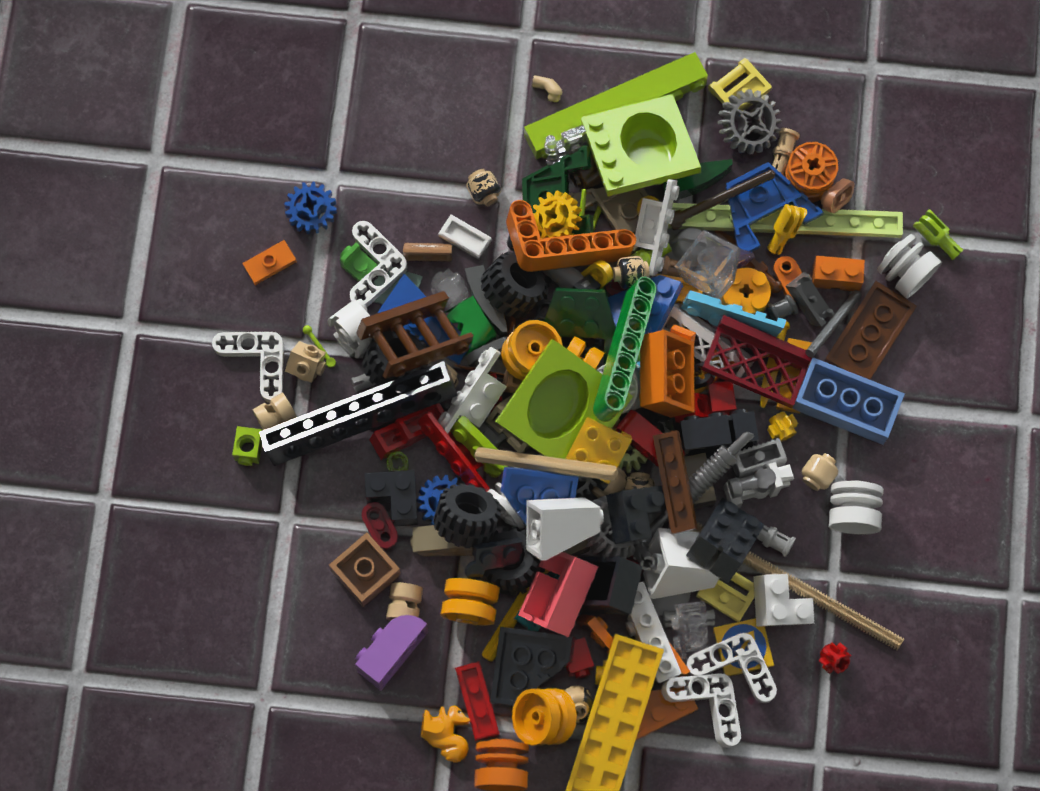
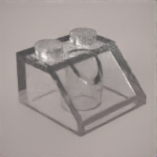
M703 230L674 267L685 283L714 298L721 299L735 281L741 250L739 247Z

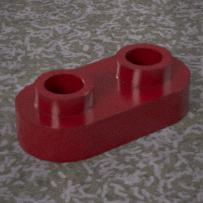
M377 502L365 505L362 510V520L370 536L382 550L393 548L398 541V534L384 506ZM372 513L379 514V518L377 520L370 519V515ZM388 534L390 540L387 542L382 541V535Z

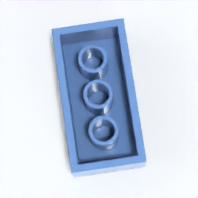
M812 358L792 409L883 445L889 437L905 393Z

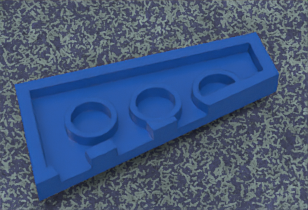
M403 274L377 313L426 296ZM431 316L424 319L439 343L450 340L436 317ZM410 323L403 326L405 330H410L411 334H417L419 340L424 341L426 346L429 347L415 324ZM453 325L456 332L460 336L461 332ZM469 349L461 355L454 354L446 358L456 365H460Z

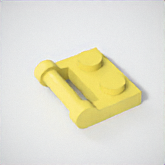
M744 58L735 69L722 79L711 83L708 89L723 104L724 102H729V96H736L738 91H743L745 94V91L751 89L753 93L759 90L762 97L771 91L772 86ZM743 73L749 75L727 93L723 90ZM743 103L738 109L741 111L746 110L753 104Z
M737 572L731 581L748 590L747 596L718 580L714 588L698 592L696 597L736 622H740L755 598L754 583Z

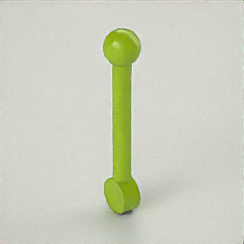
M309 325L304 326L303 333L309 335L318 349L326 352L312 333V327ZM326 352V365L329 368H333L336 365V361Z

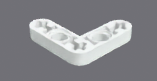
M359 221L353 226V238L378 266L351 289L350 300L355 302L357 301V293L361 295L365 293V300H360L368 307L405 274L407 262L405 257L372 224L367 221ZM360 229L362 231L367 230L368 236L371 239L370 243L364 235L359 237ZM383 244L387 249L383 254H376L373 251L374 246ZM392 262H401L400 269L395 267L390 271V275L392 276L390 278L387 272L392 268ZM375 276H382L385 278V283L382 286H375L372 284V279ZM366 284H368L370 288L369 291H367V286H365Z
M222 332L214 336L212 346L219 356H261L260 391L265 401L270 403L271 398L283 392L284 345L278 333ZM250 338L254 340V347L250 350H244L241 347L244 339ZM262 338V343H270V339H275V342L279 343V345H275L274 349H270L269 345H261L262 350H259L258 339ZM223 339H226L228 344H235L233 339H237L238 350H234V345H226L225 349L222 350L217 344H221ZM271 361L278 363V370L275 373H268L265 370L267 363ZM269 379H274L275 390H278L274 392L273 396H269L268 392H265V390L270 388Z
M747 633L735 635L694 653L687 660L686 666L690 670L689 674L692 676L706 675L738 661L757 701L768 703L776 695V685L754 638ZM739 639H743L744 642L749 641L748 651L740 648L734 652L737 656L733 657L732 650L727 644L731 643L733 648L739 645ZM722 648L726 650L728 654L727 660L718 662L714 658V651L716 649ZM709 653V659L714 665L713 667H710L708 662L702 666V671H698L697 668L692 669L691 666L694 664V659H697L698 662L707 659L704 654ZM749 662H758L761 665V672L757 675L750 674L747 670ZM765 675L767 679H763L762 682L765 688H771V691L768 693L769 697L766 698L764 694L760 695L758 693L761 690L759 681L754 684L752 680H757Z
M719 673L675 677L663 683L661 693L665 700L669 702L709 699L717 743L723 748H729L739 743L741 731L733 684L729 676ZM694 681L699 682L702 686V693L700 695L692 690V683ZM717 682H719V684L724 685L723 689H710V685H713ZM670 687H684V691L675 694V692L670 691ZM720 704L728 707V717H723L719 713ZM730 721L731 723L729 725L725 724L722 726V723ZM724 733L732 734V738H725Z

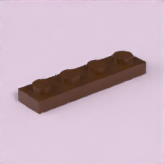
M676 430L654 435L653 440L671 534L697 530L698 527L680 433Z

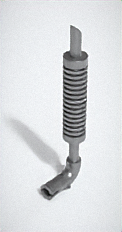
M750 432L743 433L728 449L722 445L717 450L718 453L715 452L714 456L710 457L711 460L708 459L707 463L700 467V470L697 469L696 473L692 474L693 477H689L693 504L695 500H699L698 496L701 498L703 496L702 493H706L705 489L708 491L710 489L709 486H713L712 482L716 483V479L719 480L720 476L724 475L723 472L726 473L727 469L731 468L730 465L733 466L738 461L735 455L754 437V434ZM667 510L663 511L650 524L652 538L656 530L669 520ZM652 538L640 540V543L634 544L635 552L633 553L634 560L637 559L639 564L643 566L642 569L647 571L652 569L649 562L652 566H655L656 563L648 550V544Z

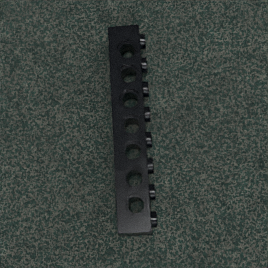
M442 361L261 431L260 436L265 453L272 464L277 466L458 396L452 376L445 362Z

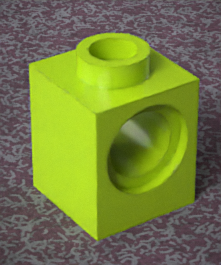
M237 426L232 455L234 460L238 461V464L244 466H252L253 463L259 464L262 448L260 432L262 429ZM245 443L254 444V448L250 452L241 450Z

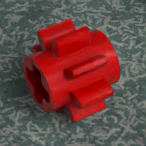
M834 643L825 645L820 652L819 662L823 665L822 668L829 674L833 670L837 674L845 671L850 664L851 654L847 652L848 648L842 643H838L837 646Z

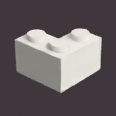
M788 574L753 576L756 627L814 624L813 598L789 599Z

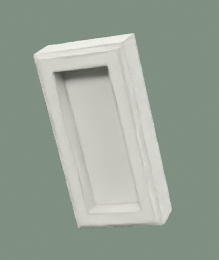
M453 215L449 216L438 233L440 238L479 260L492 241L490 236Z

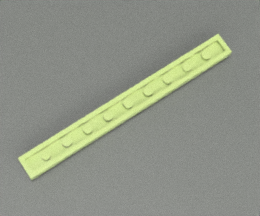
M673 203L672 210L675 209L677 211L680 209L683 211L696 204ZM716 205L686 219V223L682 224V227L679 228L693 227L700 230L734 231L729 205ZM782 209L749 225L753 232L775 233L773 226ZM822 209L824 212L823 216L805 225L802 223L797 234L901 238L903 235V212L838 210L836 213H831Z

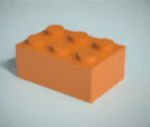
M666 330L644 334L640 348V407L670 418L694 413V342Z

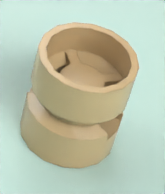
M283 392L271 398L270 404L263 403L252 409L263 430L297 418Z
M391 583L389 598L392 600V603L388 604L386 619L391 621L403 615H412L419 618L420 609L417 607V604L421 603L423 588L408 583Z

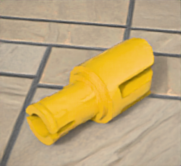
M789 204L784 205L773 226L775 234L767 246L770 252L776 254L777 251V255L781 254L788 239L795 237L807 215L805 208Z

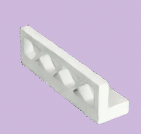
M674 304L662 330L670 332L665 326L670 318L673 317L679 322L680 327H687L690 331L696 332V335L699 336L700 346L694 347V356L701 362H704L707 356L705 348L710 347L715 335V329L699 317L692 316L687 311L681 309V304ZM722 336L719 337L718 342L722 350L732 347L729 339ZM742 348L740 349L745 359L753 357ZM735 351L725 354L728 357V361L740 362ZM721 358L720 360L710 361L709 364L718 369L725 367ZM754 362L748 363L749 368ZM742 366L735 375L739 378H741L745 372Z

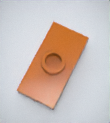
M285 240L242 264L254 285H257L296 263L297 260Z

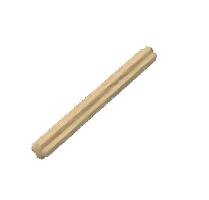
M478 447L475 452V460L482 463L610 481L616 480L618 475L617 467L613 465Z

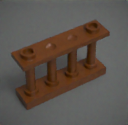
M445 291L361 319L356 334L360 340L374 338L388 360L383 373L385 379L392 376L399 377L406 373V371L454 354L461 355L469 349L473 334L470 332L459 336L444 313L445 306L449 300ZM431 316L436 317L450 340L439 343L424 319ZM410 323L415 324L429 347L418 351L403 326ZM389 330L395 331L409 354L398 358L382 333Z

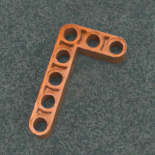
M516 200L511 204L506 219V225L520 268L527 272L592 265L597 260H603L607 263L617 262L620 258L630 257L636 243L635 234L627 229L541 239L532 208L529 203L523 200Z

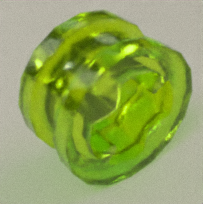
M396 451L387 457L386 462L389 472L408 470V458L403 452ZM397 458H401L404 466L402 468L398 466L399 469H395L391 461L393 459L397 461Z

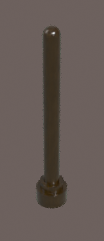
M768 170L683 211L680 209L675 211L674 209L673 222L670 224L673 231L681 228L682 224L686 223V219L774 179L775 172Z

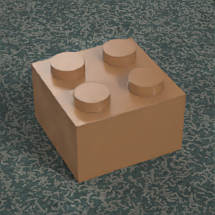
M367 532L329 564L331 572L362 607L366 606L401 575L399 567Z

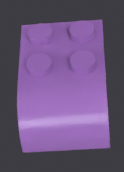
M403 615L391 620L384 629L379 628L372 636L371 640L373 643L369 648L366 649L364 647L355 658L357 660L355 664L357 672L381 691L427 635V623L416 616Z

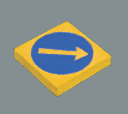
M756 618L713 628L716 644L741 633L751 635L759 648L767 668L774 667L765 626L756 627ZM739 639V645L733 648L731 643L727 644L732 650L733 657L737 656L734 652L740 648L748 651L749 641L744 642L743 639ZM719 648L720 660L724 662L727 660L728 654L726 650ZM738 661L722 667L723 673L727 676L743 674ZM751 661L747 665L748 672L761 670V665L756 661Z

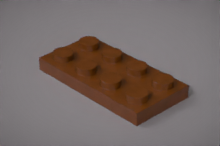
M875 281L825 358V362L870 380L917 305Z

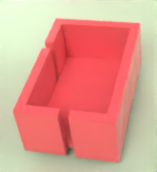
M561 552L548 560H541L539 567L560 575L559 579L557 580L537 571L518 615L542 627L569 637L579 611L585 602L590 585L595 578L598 566Z

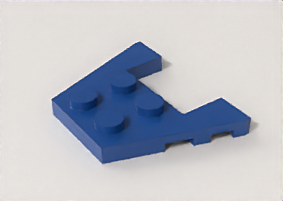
M769 162L726 183V190L768 170L775 172L774 179L728 200L740 257L760 248V243L749 225L779 211L785 204H791L807 210V215L802 222L803 225L823 216L824 213L820 207H816L809 201L803 192L800 193L791 185V182Z

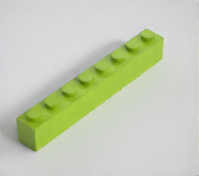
M693 52L525 126L524 137L536 159L541 157L548 158L561 148H571L577 144V141L584 138L587 139L581 124V117L673 94L675 101H677L690 91L695 93L703 89L708 75L696 52Z

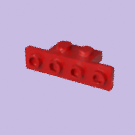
M430 411L427 412L418 421L422 432L432 440L437 451L446 458L453 472L459 475L466 485L472 484L475 487L484 488L487 492L490 489L476 471L483 466V463L477 462L470 451L462 443L458 442L450 431L447 434Z

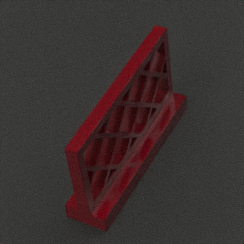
M723 315L716 327L715 335L701 370L792 409L812 358L808 357L805 353L806 350ZM722 336L729 339L732 347L722 350L718 342L719 337ZM744 347L750 348L755 356L745 359L740 349ZM735 351L740 362L730 365L725 354ZM720 356L725 367L718 369L709 365L712 358ZM763 358H773L777 366L767 369ZM758 361L762 371L752 374L748 363ZM742 366L747 377L741 379L735 376L732 369ZM790 366L800 370L799 375L790 379L785 369ZM780 370L785 381L775 384L770 373ZM765 375L770 386L762 388L758 386L755 379ZM787 385L792 394L790 399L781 396L778 388Z

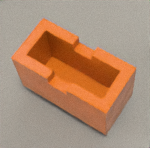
M816 256L812 269V282L816 288H840V290L860 291L864 281L865 260Z

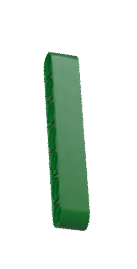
M640 277L627 290L593 406L594 415L603 422L610 421L625 406L656 294V285L648 277Z

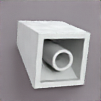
M585 497L527 500L526 550L540 560H548L599 533L600 524H603L604 519L601 507Z
M658 528L648 545V550L656 561L655 566H652L649 562L652 569L644 570L643 572L650 598L657 599L714 588L719 577L709 570L719 557L718 550L707 566L703 568L686 556L700 532L687 531L671 534V529Z

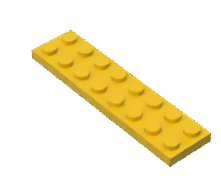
M615 634L565 791H620L664 649Z

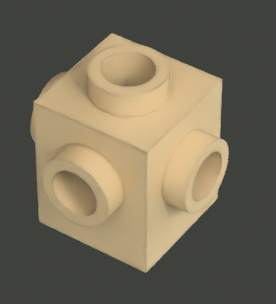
M299 341L290 353L285 372L297 376L300 380L312 383L317 375L321 376L325 370L326 362L323 361L326 352L314 345H308Z

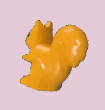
M454 705L449 708L447 715L444 707H441L437 717L431 716L430 712L425 710L422 714L421 738H424L431 746L441 749V755L447 761H452L453 763L460 762L467 756L469 744L464 737L453 734L454 726L467 725L470 719L465 717L461 709Z

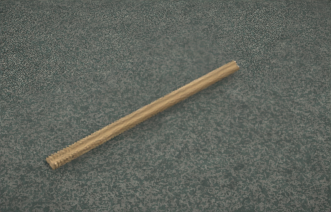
M698 522V523H697L698 529H697V530H692L691 532H700V531L702 530V528H703V527H702V524L699 525V522ZM751 552L747 554L743 561V564L746 563V566L749 564L751 569H757V572L759 571L762 575L786 574V571L783 573L784 570L781 571V568H775V565H770V562L767 563V561L764 562V559H759V556L756 557V554L753 556L754 553L751 554ZM788 573L789 590L792 589V592H798L797 595H803V598H813L814 604L817 603V606L820 604L819 607L822 606V609H828V612L831 610V613L833 615L836 614V617L838 615L839 618L842 616V620H847V623L850 621V624L853 623L852 626H858V629L861 627V631L864 629L863 632L866 631V634L869 632V635L872 634V637L875 635L874 638L878 637L877 640L880 639V642L882 640L883 643L886 641V644L889 643L888 646L891 645V648L894 646V649L897 647L898 650L904 638L902 639L899 635L896 636V633H891L890 630L888 631L885 627L882 628V625H877L874 621L871 622V619H866V616H860V613L858 614L855 610H849V607L846 608V605H841V602L838 603V601L835 602L836 599H830V596L827 597V594H822L819 590L816 591V588H811V585L808 586V584L805 585V582L803 583L800 579L797 580V577L794 579V576L792 577Z

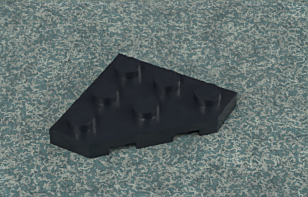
M500 627L490 702L514 706L517 697L523 691L539 689L572 662L575 637Z

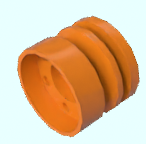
M806 142L797 146L791 153L784 176L800 193L803 192L809 201L815 203L821 200L823 193L832 187L838 172V159L828 146L818 142Z
M492 739L476 743V751L487 753L477 755L475 759L477 762L487 764V767L475 770L474 787L476 789L486 791L528 790V771L517 769V765L529 763L528 757L521 756V754L529 753L528 744L510 739Z

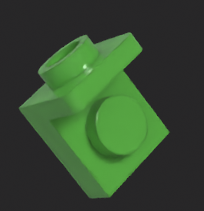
M357 243L352 247L347 246L340 254L341 267L358 282L378 266L360 250V245Z

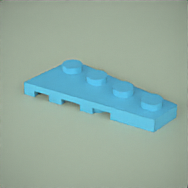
M691 290L684 298L680 307L692 316H699L708 320L714 326H717L723 315L774 337L779 335L787 321L782 318H778L777 321L767 319L766 313L756 311L754 315L743 311V306L736 304L725 306L722 305L720 299Z

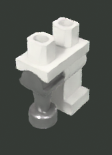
M776 462L768 464L766 469H758L754 475L740 479H729L723 488L727 500L740 508L743 504L742 500L753 497L762 499L768 494L770 498L777 496L782 488L790 486V481H793L794 476L790 465L777 468Z

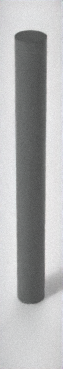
M854 290L805 351L808 357L812 358L861 298L862 295L858 290Z

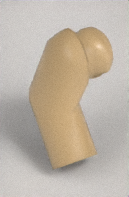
M534 75L532 87L545 89L549 93V101H560V95H562L560 86L553 79Z

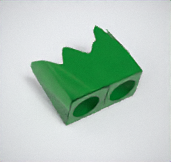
M474 296L444 312L449 313L447 318L451 323H459L457 329L461 332L460 336L470 332L473 334L472 345L467 355L496 340L497 334Z

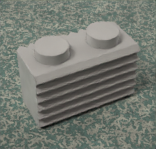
M776 438V440L772 439L771 442L767 441V443H762V445L758 444L757 447L753 445L752 448L748 447V449L744 448L743 451L740 450L735 455L738 461L732 467L736 478L740 479L754 475L760 468L766 469L770 463L776 462L777 468L785 466L787 457L780 439Z

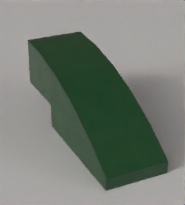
M732 159L700 163L701 173L675 179L677 180V186H679L677 200L695 195L722 180L731 172ZM667 182L661 184L663 200Z

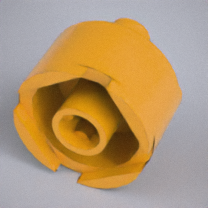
M752 268L733 270L724 280L720 300L722 305L725 306L730 304L743 306V311L754 315L756 311L763 313L766 310L771 295L770 284L763 272ZM743 293H747L748 298H745Z

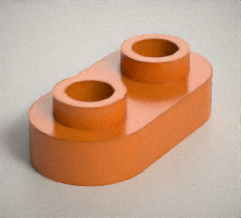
M782 256L776 260L773 273L777 281H781L782 291L785 296L788 294L791 296L786 285L798 277L802 271L792 257ZM782 265H789L790 270H784Z

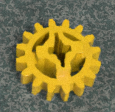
M556 191L554 195L547 192V199L540 197V205H533V208L536 210V213H533L541 239L573 235V229L579 230L576 222L582 221V218L577 214L582 209L576 206L578 201L571 198V195L566 192L563 194L560 191Z

